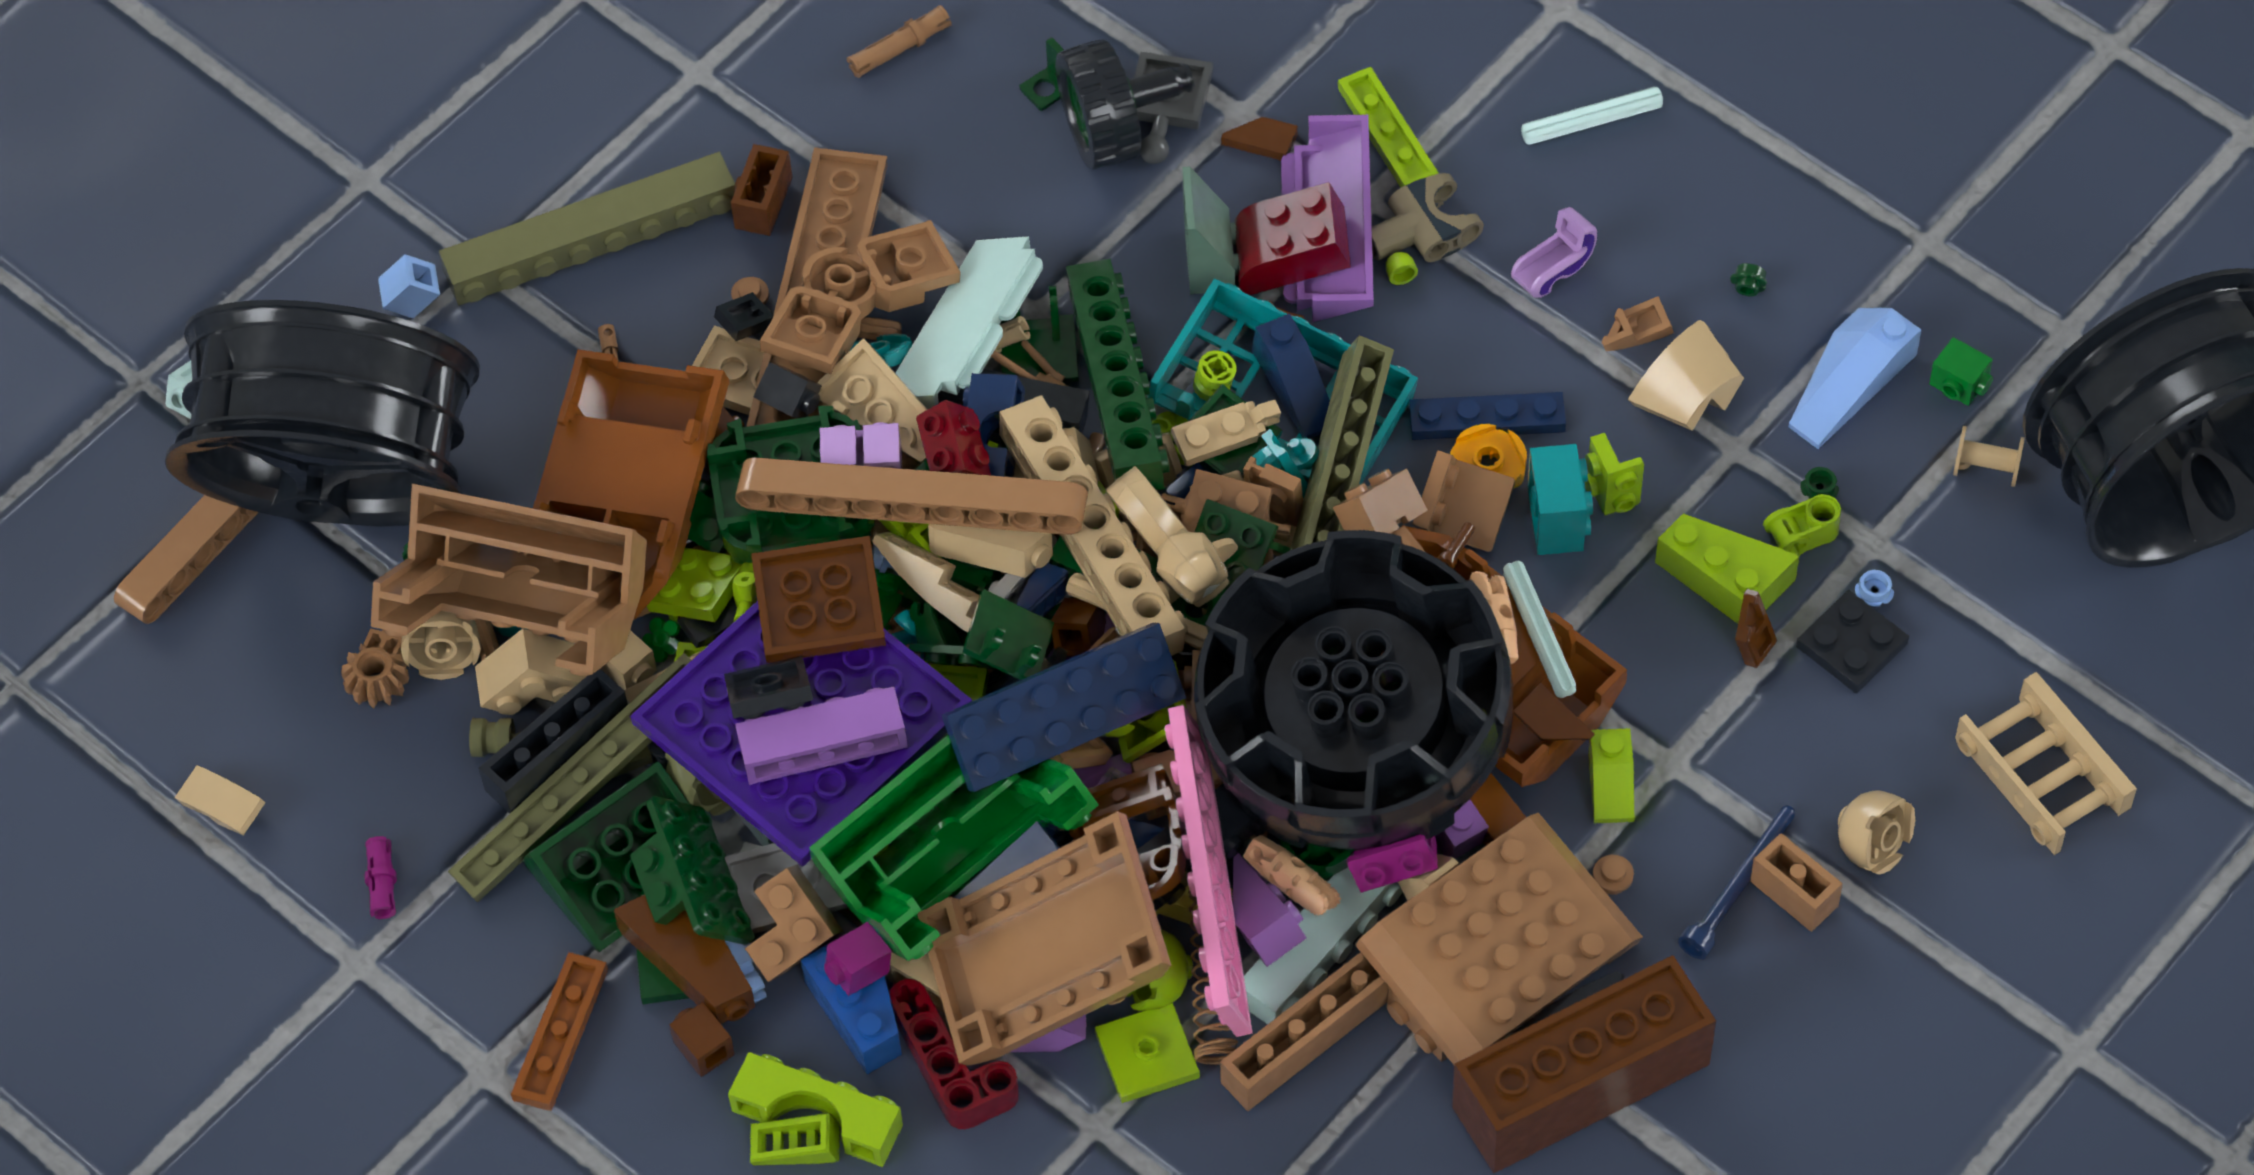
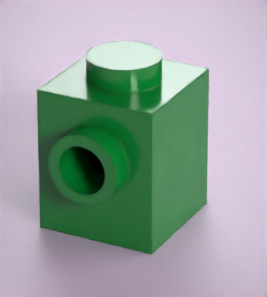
M1953 337L1933 362L1929 385L1942 391L1949 399L1958 400L1969 406L1977 395L1983 396L1988 391L1993 381V376L1990 375L1993 359Z

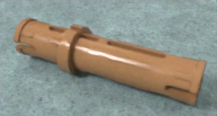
M939 5L915 20L910 18L897 31L869 45L860 52L847 57L851 71L857 78H860L870 70L882 65L915 45L917 47L922 46L926 43L927 38L952 25L951 20H946L950 18L947 11Z

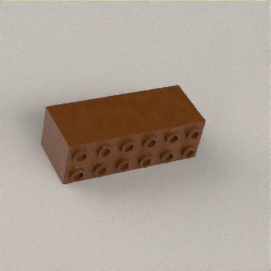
M1671 955L1455 1063L1452 1107L1493 1173H1496L1710 1065L1716 1019L1674 955Z

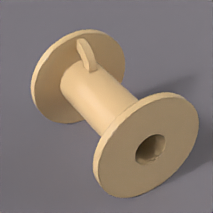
M1963 426L1953 475L1957 476L1958 469L1964 470L1969 468L1970 465L2013 473L2011 486L2015 487L2025 437H2021L2019 448L2015 450L1964 440L1967 426Z

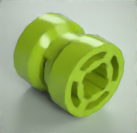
M1218 350L1209 351L1201 357L1193 379L1194 391L1201 399L1207 401L1222 384L1231 389L1232 381L1236 375L1234 359L1229 354Z

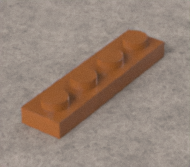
M568 952L512 1089L511 1097L514 1102L552 1112L609 970L607 962Z

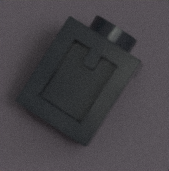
M752 292L716 306L714 318L735 341L751 335L760 341L773 319V314L770 308L764 305Z

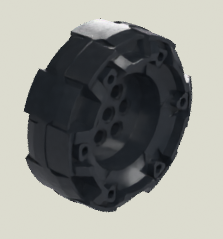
M1368 530L1328 532L1327 540L1307 544L1288 551L1269 561L1257 571L1248 568L1224 592L1205 623L1208 634L1198 657L1194 682L1195 710L1202 742L1219 779L1226 789L1235 795L1241 810L1268 833L1286 843L1301 849L1307 843L1335 849H1370L1389 845L1417 835H1424L1427 840L1440 834L1455 823L1454 813L1461 809L1480 789L1492 772L1498 759L1505 757L1513 723V677L1507 646L1494 613L1472 579L1467 581L1441 560L1420 549L1403 544L1401 536ZM1335 646H1340L1344 648V650L1337 655H1329L1326 653L1330 648ZM1373 649L1385 650L1381 656H1367V653ZM1315 677L1320 679L1314 686L1307 687L1302 685L1308 678ZM1349 680H1359L1361 682L1353 689L1342 687ZM1390 682L1402 684L1395 691L1383 689ZM1326 711H1334L1337 713L1336 716L1330 720L1318 719L1319 716ZM1372 713L1378 715L1374 721L1369 723L1359 721L1365 714Z

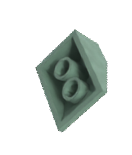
M1190 166L1182 167L1184 226L1190 294L1205 293L1214 278L1223 283L1235 285V276H1238L1239 259L1238 254L1233 253L1232 245H1236V225L1234 222L1230 223L1229 207Z

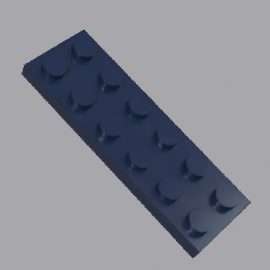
M1153 622L944 713L941 716L968 790L975 792L1186 698L1161 625L1160 623Z

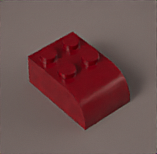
M1330 182L1254 203L1244 208L1235 218V243L1239 259V287L1242 292L1248 295H1254L1351 267L1345 208Z

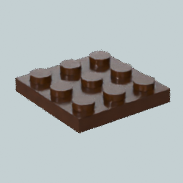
M870 536L751 554L767 663L798 656L806 658L886 645Z

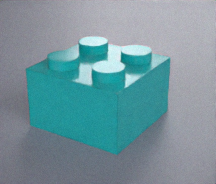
M1577 444L1530 448L1527 492L1537 555L1584 551L1585 536L1591 535L1590 515H1593V500L1591 491L1586 492L1585 482L1588 481L1587 462L1585 458L1579 459Z

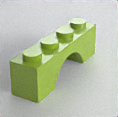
M748 1052L728 1093L732 1112L759 1122L775 1121L783 1114L797 1109H814L823 1113H830L842 1130L845 1154L881 1167L884 1166L903 1126L900 1107L889 1098L879 1095L873 1098L860 1093L857 1088L846 1082H837L835 1084L822 1079L819 1074L810 1069L800 1068L797 1070L791 1068L769 1054L759 1056Z

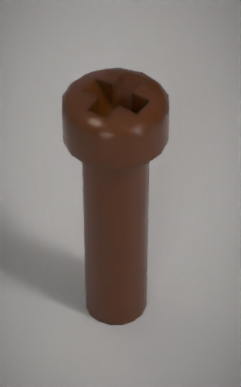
M1469 522L1464 523L1446 552H1441L1437 559L1454 569L1458 562V555L1475 531L1474 525Z

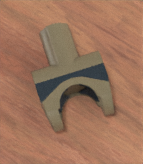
M1448 173L1432 175L1405 185L1391 195L1388 205L1395 217L1371 227L1372 257L1374 260H1381L1395 252L1415 245L1425 261L1435 262L1456 253L1476 240L1483 231L1484 224L1477 214L1448 215L1441 212L1438 208L1455 193L1457 183Z

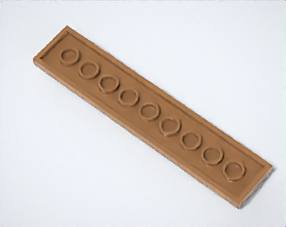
M814 148L773 317L789 290L802 286L803 267L813 254L827 248L844 247L848 248V253L855 255L860 240L872 236L888 167L887 156ZM764 352L756 389L769 362L785 366L816 383L826 373ZM753 397L746 427L797 418ZM819 400L818 406H828ZM818 406L808 417L819 415Z

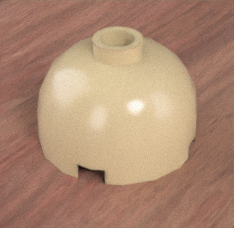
M440 611L408 635L401 638V653L404 663L408 667L410 663L413 667L419 669V675L430 679L444 680L456 678L464 674L465 667L469 666L472 662L473 666L476 664L481 650L480 636L475 620L459 619L455 613Z
M1876 790L1860 794L1845 806L1838 817V835L1840 847L1848 859L1857 866L1879 875L1890 871L1903 856L1900 853H1896L1901 847L1902 842L1910 843L1913 836L1915 810L1912 804L1905 802L1906 799L1897 795Z

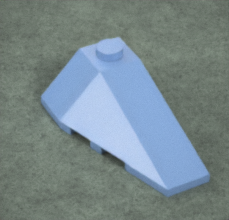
M1858 308L1833 332L1789 422V428L1819 449L1917 355L1921 329L1892 308Z

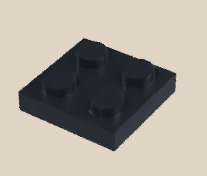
M1848 589L1797 638L1796 647L1857 694L1908 644L1909 635Z
M803 656L724 674L733 719L739 717L754 719L762 716L765 711L777 708L792 710L803 706L807 701L813 700Z

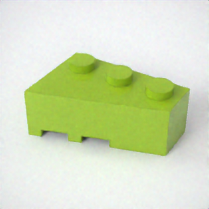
M1683 513L1658 537L1655 563L1738 624L1744 592L1747 589L1759 592L1766 610L1796 580L1800 555Z

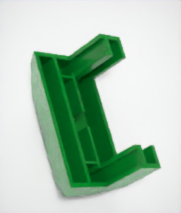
M947 735L810 846L812 861L846 906L863 924L870 923L892 950V953L907 961H910L912 958L919 959L933 948L934 944L932 942L940 936V933L936 928L920 921L917 913L945 900L951 894L957 895L972 881L971 877L982 868H987L1036 821L1040 822L1043 820L1068 831L1070 828L1077 829L1091 818L1090 812L1099 804L1071 766L1048 759L978 791H969L967 784H965L954 793V790L962 785L965 779L949 735ZM890 842H892V844L885 851H883L880 855L873 858L874 855H876Z

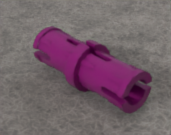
M375 836L365 842L368 865L367 871L364 874L365 884L369 887L370 916H375L376 919H388L396 914L394 884L397 882V873L392 866L391 839L386 840L384 836Z

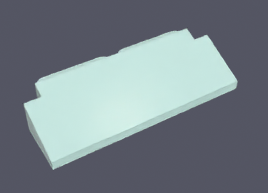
M1029 237L976 240L959 268L961 272L960 283L947 287L897 369L896 374L927 409L939 404L938 393L940 391L958 395L961 388L970 387L972 373L981 374L1003 337V329L999 324L1002 320L1007 321L1015 317L1043 270V262L1040 258L1035 257V249H1030Z

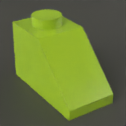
M1631 729L1591 730L1595 735L1589 740L1588 760L1594 823L1634 822V762Z

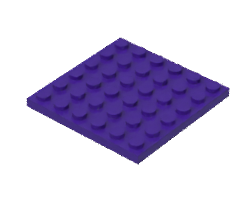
M757 601L630 717L632 724L803 867L812 859L810 846L919 759L947 733L942 714L970 703L972 699L885 629V646L803 658L813 700L805 702L801 707L821 704L834 697L847 698L864 694L867 690L873 688L885 689L894 687L905 726L908 748L749 785L735 726L736 723L745 722L747 719L742 717L733 719L724 674L768 664L765 657ZM782 708L768 710L762 716L775 715L786 710Z

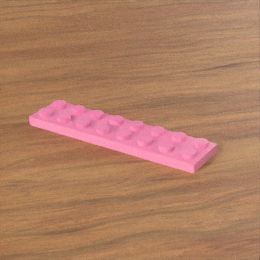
M1180 705L1168 709L1170 724L1165 725V734L1170 748H1174L1176 760L1171 761L1170 767L1173 780L1176 785L1180 786L1181 797L1176 799V807L1180 820L1185 822L1187 832L1186 835H1182V846L1186 858L1191 859L1193 871L1187 873V880L1190 892L1193 897L1197 898L1198 909L1193 911V919L1198 934H1202L1204 947L1199 948V959L1205 973L1208 972L1210 986H1206L1204 989L1208 1008L1210 1011L1215 1010L1221 1024L1227 1025L1235 1036L1239 1037L1252 1034L1253 1032L1211 762L1202 742L1198 724L1185 706Z

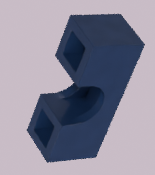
M972 373L970 387H965L963 406L974 409L980 421L979 432L983 447L989 455L988 465L991 476L1014 477L1016 461L1007 448L988 446V440L993 431L1000 427V411L1024 402L1025 388L1017 375Z

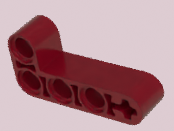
M904 979L894 984L890 991V1000L897 1027L947 1122L956 1129L965 1130L1015 1107L1019 1099V1087L1016 1070L1013 1066L1005 1061H995L970 1072L966 1065L959 1063L953 1039L921 982L915 979ZM908 1003H910L912 1007L917 1008L916 1015H912V1010L910 1009ZM927 1033L935 1035V1038L929 1041L918 1039L921 1035ZM941 1067L953 1068V1071L948 1074L936 1073V1070ZM996 1083L1009 1085L1006 1089L1000 1091L991 1089V1086ZM960 1100L972 1102L964 1108L953 1106L954 1103Z

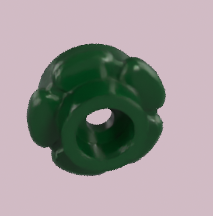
M1743 263L1738 265L1735 274L1730 276V282L1735 284L1736 291L1739 294L1756 296L1758 292L1766 289V271L1758 265Z
M1815 467L1809 470L1805 475V480L1800 484L1802 494L1808 496L1809 499L1821 494L1830 495L1835 498L1839 492V487L1836 486L1837 478L1835 474L1825 467ZM1816 486H1822L1823 489H1817Z

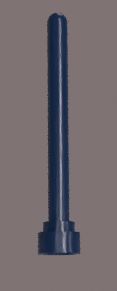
M1786 805L1779 810L1702 921L1695 922L1694 925L1686 927L1679 937L1678 943L1688 955L1696 959H1705L1715 945V929L1751 879L1754 858L1780 833L1783 834L1795 817L1793 807Z

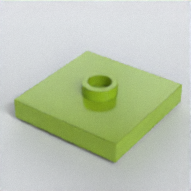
M1173 1003L1160 1009L1146 1010L1095 1027L1097 1040L1121 1103L1200 1078L1199 1069Z

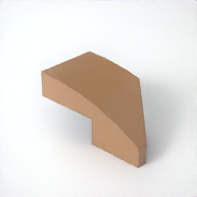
M1659 296L1626 310L1618 308L1614 315L1615 322L1608 336H1604L1602 344L1605 351H1614L1642 345L1674 334Z

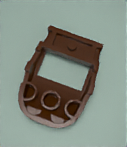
M1161 763L1088 788V791L1099 805L1090 812L1091 818L1084 825L1077 829L1070 828L1069 834L1073 841L1085 836L1084 828L1117 811L1126 814L1127 818L1165 806L1168 812L1171 844L1163 845L1138 856L1152 900L1174 889L1181 882L1185 874L1186 856L1182 846V835H1186V825L1179 818L1176 807L1177 798L1163 764Z

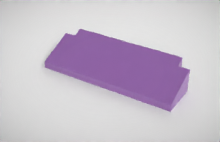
M1368 115L1309 116V145H1294V153H1287L1281 159L1282 195L1330 182L1345 208L1351 264L1350 268L1283 286L1285 301L1297 304V311L1312 307L1313 323L1373 307L1374 298Z

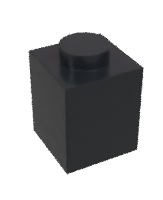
M769 362L753 397L792 417L804 418L812 414L818 406L820 400L818 393L822 385L785 366Z

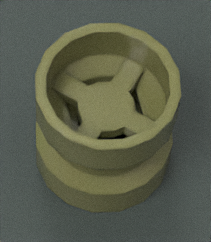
M472 718L469 732L471 756L485 757L488 753L495 754L513 739L512 735L515 734L514 719L500 718L497 722H489L486 718Z

